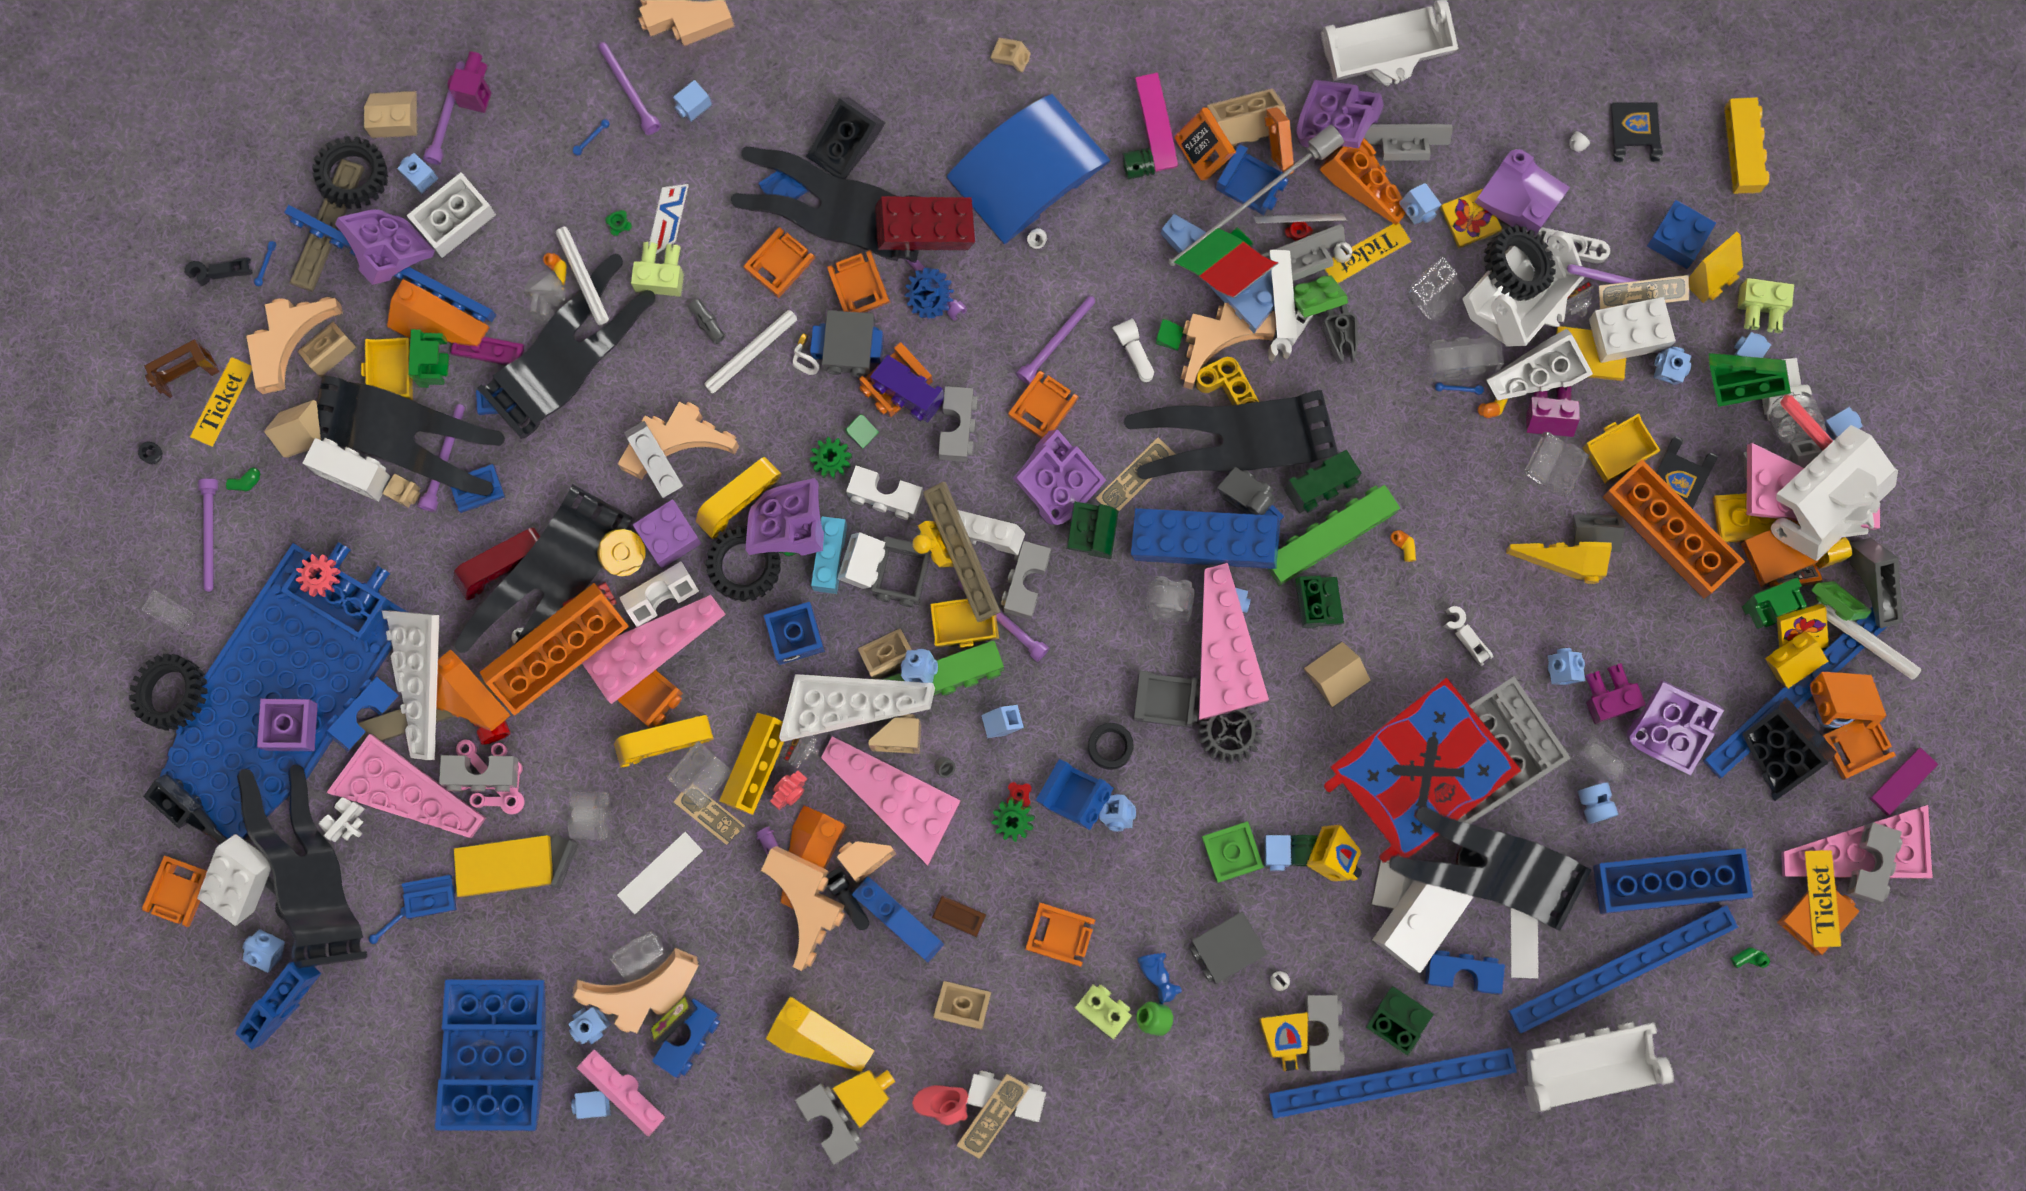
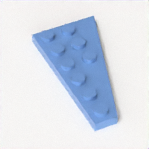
M1173 214L1161 231V235L1178 253H1181L1206 233L1176 214ZM1271 270L1235 298L1228 297L1211 287L1225 303H1229L1236 311L1235 314L1240 319L1243 318L1248 323L1249 329L1254 334L1275 308Z

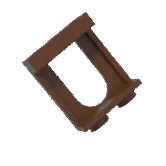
M195 339L144 365L148 373L145 375V378L151 387L155 386L160 394L164 393L169 398L173 397L167 383L198 367L203 368L211 376L220 372L211 353ZM191 352L193 357L168 370L157 372L158 368Z

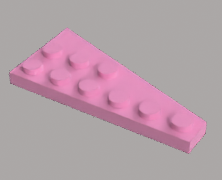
M1754 443L1748 444L1747 515L1777 519L1786 518L1798 521L1793 509L1778 502L1776 496L1804 468ZM1880 508L1877 513H1873L1874 528L1871 529L1866 524L1861 525L1862 528L1871 530L1880 528Z
M1228 563L1204 570L1199 720L1269 701Z
M709 595L616 636L582 664L603 695L612 704L726 614L715 599Z
M373 734L367 736L327 791L328 794L343 797L347 800L362 803L469 838L475 835L486 817L452 792L447 791L445 787L439 785L437 781Z
M832 736L821 758L928 866L961 801Z
M1928 805L1874 822L1901 831L1900 839H1902V846L1895 855L1896 869L1890 878H1932ZM1864 826L1781 852L1782 877H1807L1805 851L1832 850L1834 878H1851L1852 871L1859 869L1871 872L1875 866V859L1869 851L1859 848Z

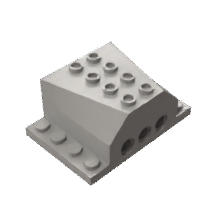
M1515 677L1507 680L1469 706L1522 771L1458 821L1471 824L1571 759Z

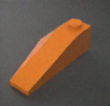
M1363 138L1359 148L1345 146L1337 148L1319 170L1335 186L1397 225L1406 214L1399 204L1403 198L1397 187L1389 182L1385 175L1387 170L1384 165H1379L1374 156L1376 152L1372 145Z
M404 279L391 298L387 327L407 338H411V329H421L423 333H442L446 337L447 342L452 344L478 346L490 328L476 318Z
M451 649L438 659L436 709L451 712L453 716L468 719L470 723L490 731L494 730L511 716Z
M804 805L792 828L789 852L826 869L847 827L845 824ZM782 890L780 903L794 909L787 894Z

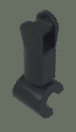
M244 257L231 261L212 263L208 265L209 268L200 261H191L186 265L184 273L189 278H195L197 273L201 272L197 276V282L201 286H205L209 283L210 279L247 276L253 274V271L249 267L251 259ZM240 265V270H235L234 266Z
M839 866L826 875V878L829 879L826 887L834 896L839 895L837 899L841 904L845 905L844 910L858 930H866L869 927V919L861 909L856 898L852 895L851 890H847L850 884L843 869Z

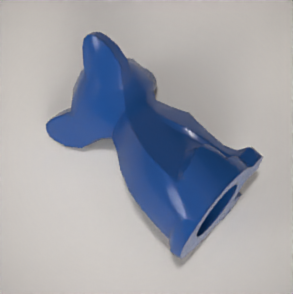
M1166 953L1139 957L1137 961L1143 975L1158 987L1160 1004L1170 1002L1175 998L1176 994L1182 993L1180 986L1169 982V973L1166 971L1163 963L1167 957Z

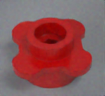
M1293 222L1290 228H1286L1285 235L1286 237H1291L1294 241H1298L1311 236L1313 230L1305 222Z
M1015 782L1008 785L1010 793L1007 803L1012 797L1015 804H1018L1023 799L1022 806H1029V793L1032 791V787L1027 783L1024 785H1017Z

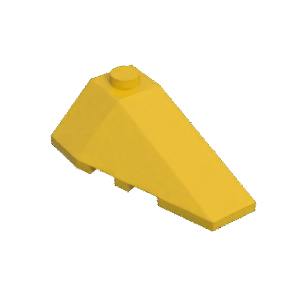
M1562 542L1551 544L1549 548H1544V544L1541 543L1510 544L1506 549V554L1569 577L1584 580V583L1596 584L1607 575L1612 543L1579 542V545L1568 547V545Z
M791 996L777 1016L766 1037V1040L786 1053L862 1072L874 1053L873 1049Z

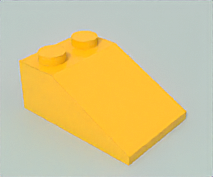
M1738 232L1734 233L1708 255L1689 276V289L1702 303L1709 298L1713 301L1723 292L1721 288L1725 284L1730 287L1740 278L1738 273L1743 268L1741 236Z

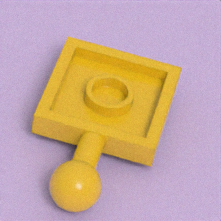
M924 521L919 524L918 527L921 532L912 542L913 549L920 554L931 550V558L939 567H954L935 521Z

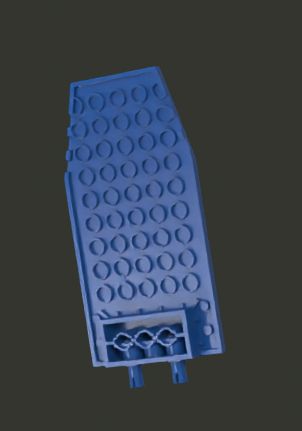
M337 542L328 560H334L336 565L333 568L341 570L339 567L351 549ZM292 543L204 676L207 679V684L202 687L207 688L208 692L207 694H201V697L206 699L205 704L198 703L197 707L202 710L200 713L192 712L196 717L193 721L185 719L188 725L185 727L178 725L179 729L176 730L177 736L173 746L169 749L168 760L165 768L161 771L160 777L168 774L173 779H179L183 782L184 789L189 794L200 797L204 810L217 826V829L228 839L236 834L244 840L249 835L242 817L240 789L237 779L238 772L242 769H249L253 772L261 794L266 817H268L290 796L289 768L295 764L300 765L304 769L306 779L310 776L333 740L325 733L329 729L326 724L335 714L339 717L345 711L343 705L352 696L356 699L362 693L359 688L368 678L370 680L373 679L393 648L391 640H387L386 631H389L387 619H383L382 611H407L380 595L379 590L391 573L378 565L367 583L362 584L341 571V573L335 575V578L340 583L332 584L334 592L326 589L325 597H322L318 592L315 597L309 595V591H302L300 588L303 584L296 581V578L302 576L296 569H304L305 565H303L302 560L311 562L312 553ZM319 572L315 575L317 579H319L322 576L319 574ZM261 699H308L317 703L314 751H266L258 748Z

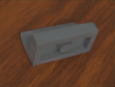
M1573 514L1572 524L1575 531L1573 546L1579 545V542L1612 543L1611 552L1621 551L1625 531L1621 515Z
M557 835L554 836L551 843L553 880L550 886L561 889L579 844Z

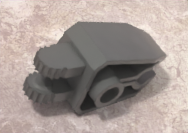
M1347 304L1339 306L1341 314L1334 315L1333 308L1326 310L1327 319L1322 327L1330 351L1339 365H1342L1344 361L1342 348L1347 349L1351 363L1355 361L1358 348L1357 316L1352 312H1348Z

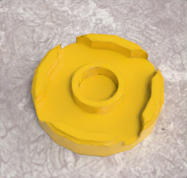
M626 529L612 530L607 533L600 541L597 551L598 560L602 567L610 574L617 576H628L638 571L646 555L642 539L636 533Z

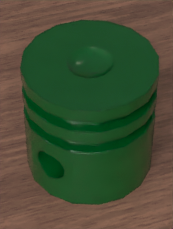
M1147 148L1146 151L1141 149V152L1135 150L1122 153L1127 180L1144 177V174L1149 176V173L1155 175L1154 160L1150 148Z
M1291 835L1290 866L1308 867L1307 863L1318 838L1317 835Z

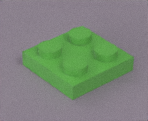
M1332 275L1322 276L1315 281L1301 283L1293 288L1294 304L1304 318L1348 304L1346 293Z
M1835 581L1817 583L1811 590L1817 595L1818 601L1826 606L1830 605L1836 610L1835 614L1845 621L1866 619L1872 612V610Z
M1248 821L1202 836L1217 883L1264 868Z

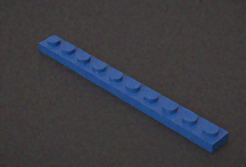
M288 205L284 213L290 218L289 222L301 229L303 226L309 228V233L320 239L324 236L330 239L329 243L341 250L344 246L351 250V255L356 257L341 231ZM410 267L403 269L393 276L401 281L404 278L410 280L412 284L431 291V294L443 301L446 299L452 302V306L463 312L465 309L472 313V317L483 323L485 320L492 323L496 317V314L490 308Z
M1872 606L1870 608L1872 612L1866 619H1858L1855 622L1877 637L1887 627L1879 628L1876 625ZM1843 632L1823 651L1828 660L1827 663L1789 689L1784 686L1709 754L1703 762L1719 779L1722 778L1751 752L1743 736L1745 730L1785 697L1798 709L1813 695L1810 683L1821 672L1837 673L1865 646Z
M1723 906L1509 1010L1508 1013L1518 1033L1521 1034L1739 927L1728 906Z
M1506 1048L1269 1093L1268 1095L1272 1115L1275 1119L1517 1073L1512 1048Z

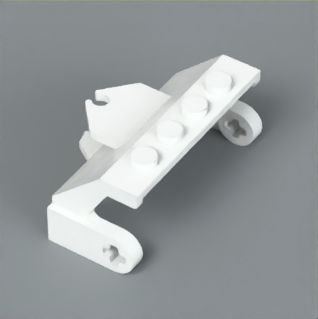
M1436 0L1434 3L1437 24L1433 8L1430 6L1337 29L1334 25L1325 26L1323 32H1321V38L1326 58L1330 64L1333 81L1366 74L1385 86H1389L1392 80H1395L1394 84H1398L1400 80L1403 81L1411 77L1413 68L1418 61L1448 55L1457 51L1458 45L1447 0Z
M1557 231L1548 240L1549 250L1552 251V258L1556 264L1552 267L1556 269V274L1553 275L1554 281L1550 283L1551 286L1530 300L1517 301V297L1513 299L1509 296L1510 292L1506 295L1501 293L1503 287L1496 288L1494 284L1497 280L1495 278L1490 280L1488 276L1492 271H1487L1463 298L1470 319L1506 346H1526L1544 324L1559 327L1560 324L1558 322L1564 321L1568 296L1585 278L1567 272L1568 265L1582 266L1574 242L1566 232ZM1510 246L1505 252L1508 265L1518 277L1525 281H1532L1534 269L1528 256L1519 248Z
M1850 425L1777 493L1776 500L1793 509L1800 526L1786 518H1779L1771 525V531L1781 542L1818 561L1842 537L1868 534V529L1862 528L1861 525L1866 524L1871 529L1874 528L1873 513H1877L1880 508V501L1896 486L1898 470L1894 468L1871 435Z
M1633 1022L1618 1025V1031L1610 1032L1609 1028L1594 1031L1595 1036L1585 1038L1584 1033L1569 1036L1570 1041L1561 1043L1559 1038L1545 1041V1047L1527 1050L1529 1086H1525L1530 1111L1541 1112L1550 1110V1107L1648 1085L1672 1083L1673 1072L1666 1057L1656 1058L1654 1055L1652 1034L1657 1033L1655 1023L1634 1027Z

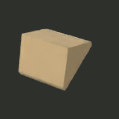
M332 322L299 349L298 353L310 368L322 377L357 347Z
M312 400L279 412L264 430L283 457L288 458L308 451L315 438L321 440L317 401Z
M901 628L858 648L871 678L876 680L901 669V663L905 660L907 650H912Z
M1343 642L1304 668V671L1331 708L1371 681L1360 657Z
M944 981L934 1018L983 1030L991 992Z

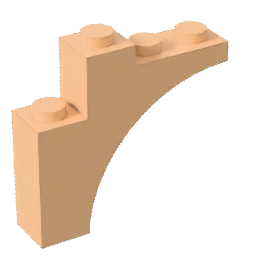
M641 0L643 6L639 8L642 15L638 17L643 31L648 29L650 37L672 28L676 40L681 39L684 46L734 27L725 0L703 2L690 0Z
M325 297L321 298L319 302L314 303L302 302L297 304L296 307L288 299L282 298L265 304L269 331L257 330L254 334L247 335L255 388L259 392L266 394L285 389L286 367L297 343L310 329L320 322L343 314L342 306L336 298Z
M1224 303V306L1219 305L1216 319L1192 314L1191 321L1186 320L1183 334H1187L1186 342L1192 343L1189 344L1186 358H1190L1189 366L1183 367L1180 378L1185 380L1183 387L1193 389L1199 370L1224 348L1247 340L1263 339L1272 341L1276 330L1275 311L1269 314L1255 334L1249 329L1248 323L1235 314L1236 311L1229 303Z
M681 402L677 404L666 426L663 420L655 416L652 419L644 416L642 422L645 421L665 456L694 447L718 448L733 454L739 448L735 440L736 437L726 431L720 433L714 430L716 427L707 421L700 423L703 417L699 412V408L689 402L686 405ZM629 443L618 465L621 470L642 480L647 471Z
M775 846L770 849L761 871L769 875L781 886L793 905L799 927V945L793 967L802 971L807 966H812L817 955L814 952L816 945H821L827 932L824 928L831 931L836 926L839 927L845 916V913L842 912L845 905L819 893V891H824L829 881L826 878L828 870Z
M674 948L667 960L657 969L635 981L618 985H596L577 980L573 987V998H576V1001L580 1004L596 1006L605 1014L611 1015L613 1013L614 1024L620 1030L637 1033L650 1008L656 1014L664 1016L682 999L698 968V960L696 956Z

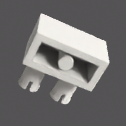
M860 532L852 534L837 579L862 589L870 588L871 585H874L878 577V572H876L878 563L883 560L885 555V549H883L885 542Z

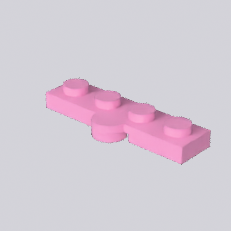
M595 1049L577 1067L585 1077L647 1136L651 1135L665 1119L637 1091V1080L631 1075L622 1076Z

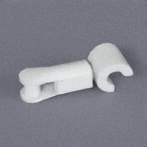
M1297 310L1295 313L1296 318L1299 316L1305 322L1303 324L1296 320L1297 338H1277L1271 343L1267 352L1271 362L1274 361L1278 354L1277 349H1280L1283 352V357L1288 359L1292 346L1313 315L1304 318L1300 311Z
M1130 319L1112 327L1122 346L1126 345V352L1133 366H1135L1140 380L1143 382L1151 381L1154 370L1139 340H1137L1139 339V332L1135 321Z
M1452 606L1445 610L1448 615H1455L1457 621H1449L1444 627L1449 630L1458 631L1455 633L1456 636L1464 644L1475 661L1480 666H1483L1485 660L1488 658L1492 659L1494 656L1468 624L1464 625L1466 620L1464 610L1457 606ZM1478 645L1483 650L1479 654L1473 650Z

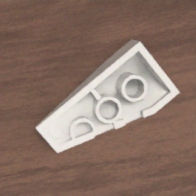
M1565 329L1545 340L1486 380L1496 399L1502 400L1526 395L1527 393L1543 392L1562 386H1572L1593 373L1573 335L1568 329Z

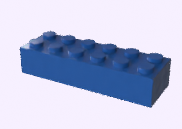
M1135 508L1131 555L1135 561L1216 566L1228 563V566L1277 569L1280 520L1278 516Z
M1746 848L1599 863L1593 866L1600 914L1753 898Z

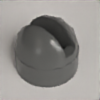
M947 757L938 758L934 764L936 773L942 778L950 777L956 768L955 763Z

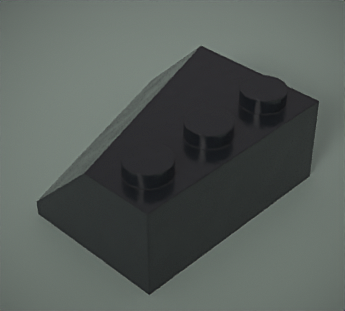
M1787 697L1770 708L1743 732V736L1754 759L1758 761L1763 771L1762 776L1772 790L1771 795L1774 801L1829 764L1836 754V750Z

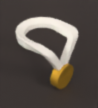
M803 333L794 350L795 356L792 364L802 372L814 375L817 374L820 367L814 358L801 352L808 339V335ZM798 357L810 361L814 368H808L798 363Z

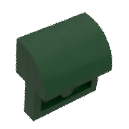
M1075 501L1072 508L1066 549L1085 552L1089 556L1111 559L1119 511L1103 504L1097 506Z
M1303 576L1295 579L1302 628L1312 629L1319 626L1344 624L1337 577Z
M1392 985L1370 1016L1366 1028L1408 1056L1422 1036L1423 1030L1434 1013Z

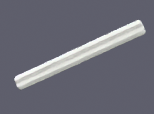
M567 227L557 229L556 235L598 325L607 323L609 318Z
M787 310L708 379L704 385L709 392L715 393L797 321L796 315L791 310Z
M1824 605L1826 607L1827 620L1910 679H1915L1920 674V667L1853 620L1845 621L1835 614L1836 610L1830 605Z

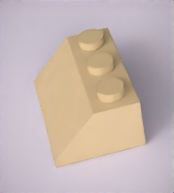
M1273 89L1207 105V108L1211 111L1233 147L1237 143L1245 141L1254 142L1261 137L1269 136L1268 126H1265L1264 119L1267 117L1266 109L1278 107L1286 116L1285 105Z

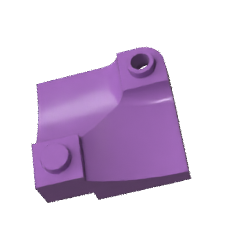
M1314 80L1297 125V136L1300 144L1309 147L1308 141L1331 124L1344 139V144L1341 146L1359 148L1370 126L1373 123H1377L1384 106L1381 94L1359 91L1358 85Z
M1515 149L1506 156L1496 173L1477 197L1475 203L1511 227L1516 224L1521 227H1527V231L1530 229L1535 231L1534 235L1536 236L1570 187L1539 168L1534 162V157L1523 150Z
M368 210L338 217L335 224L353 249L359 263L358 270L372 285L391 280L392 276L422 260L432 258L435 252L407 220L399 216L390 215L382 210Z
M1058 429L1049 431L1036 444L1032 455L1013 477L1014 481L1039 508V514L1050 525H1060L1067 522L1072 515L1073 503L1075 501L1086 503L1106 481L1077 446L1072 447ZM1052 510L1055 511V517L1051 514Z
M815 478L770 489L751 506L748 515L745 548L749 555L766 552H794L803 556L823 551L824 531L822 530L819 512V483Z
M1661 680L1642 714L1637 719H1634L1627 737L1631 744L1640 751L1691 775L1715 735L1713 729L1724 709L1700 695H1695ZM1638 731H1643V734L1640 737H1636V733Z

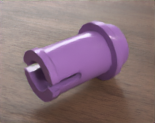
M769 826L756 832L758 836L756 839L760 840L767 856L771 848L779 847L773 835L774 830H771Z

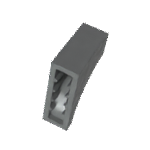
M1872 538L1850 543L1852 548L1850 565L1857 571L1865 584L1873 606L1876 625L1879 628L1903 623L1898 557Z

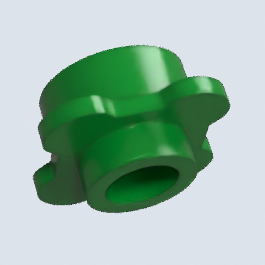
M624 210L614 212L605 219L606 224L611 228L610 233L613 236H618L623 231H630L632 228V224L628 222L626 218L627 213Z

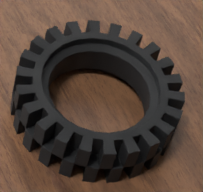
M344 136L345 142L341 143L340 138L334 139L336 145L333 146L328 142L326 144L327 150L321 148L319 150L320 157L316 155L314 158L316 164L312 165L317 188L324 199L327 198L330 204L335 202L336 207L342 208V205L345 204L346 209H352V204H355L356 208L359 209L362 208L361 202H365L366 206L371 204L370 198L372 197L376 201L379 198L378 192L383 194L385 191L383 185L387 186L388 171L383 155L376 145H370L369 140L364 139L361 142L360 137L355 136L354 141H351L350 136ZM356 156L366 160L371 165V175L360 187L343 189L330 181V170L342 158Z
M1518 226L1506 228L1487 243L1488 247L1484 250V253L1487 254L1484 256V262L1489 263L1485 266L1486 271H1492L1488 277L1490 280L1494 278L1497 280L1494 284L1496 288L1503 287L1501 293L1506 295L1510 292L1509 296L1513 299L1517 297V301L1524 299L1527 301L1536 297L1551 286L1550 283L1554 281L1553 275L1556 274V269L1552 268L1556 265L1555 260H1549L1553 256L1552 251H1545L1549 246L1546 242L1541 245L1542 237L1538 235L1534 238L1535 231L1530 229L1527 232V227L1524 226L1520 228ZM1507 246H1515L1528 256L1534 269L1532 281H1525L1512 271L1506 259L1505 252Z
M737 526L735 530L727 529V533L724 535L720 533L717 536L718 540L716 542L713 540L711 543L712 548L707 552L706 571L714 587L723 596L729 597L734 601L741 600V602H747L749 599L754 601L757 600L756 597H763L766 595L765 592L771 591L774 588L773 584L777 583L779 579L778 574L781 573V558L779 552L763 553L765 556V568L762 575L756 581L746 585H739L729 581L723 574V558L733 546L746 543L747 526L746 528Z
M167 653L163 654V657L157 655L154 657L155 662L151 660L145 662L148 669L139 668L138 671L142 673L141 677L134 676L133 680L138 682L137 686H130V691L136 693L129 695V700L135 702L130 706L132 710L136 711L134 714L140 718V721L164 731H169V729L177 730L179 729L178 725L181 727L188 725L185 719L193 721L196 718L192 714L193 711L201 712L202 709L197 707L198 703L205 704L206 699L202 698L201 694H207L208 692L207 688L202 687L207 684V679L202 677L205 674L199 669L200 667L188 659L176 654L170 655ZM168 673H181L185 681V693L181 702L171 711L157 712L152 703V692L155 684Z

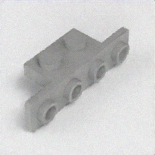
M1372 124L1364 138L1371 145H1381L1383 161L1429 160L1431 154L1429 145H1449L1453 127L1451 124Z
M1342 224L1275 249L1290 251L1293 281L1334 266L1333 259L1327 250L1341 242L1345 243L1344 227ZM1266 252L1262 256L1270 259V252Z

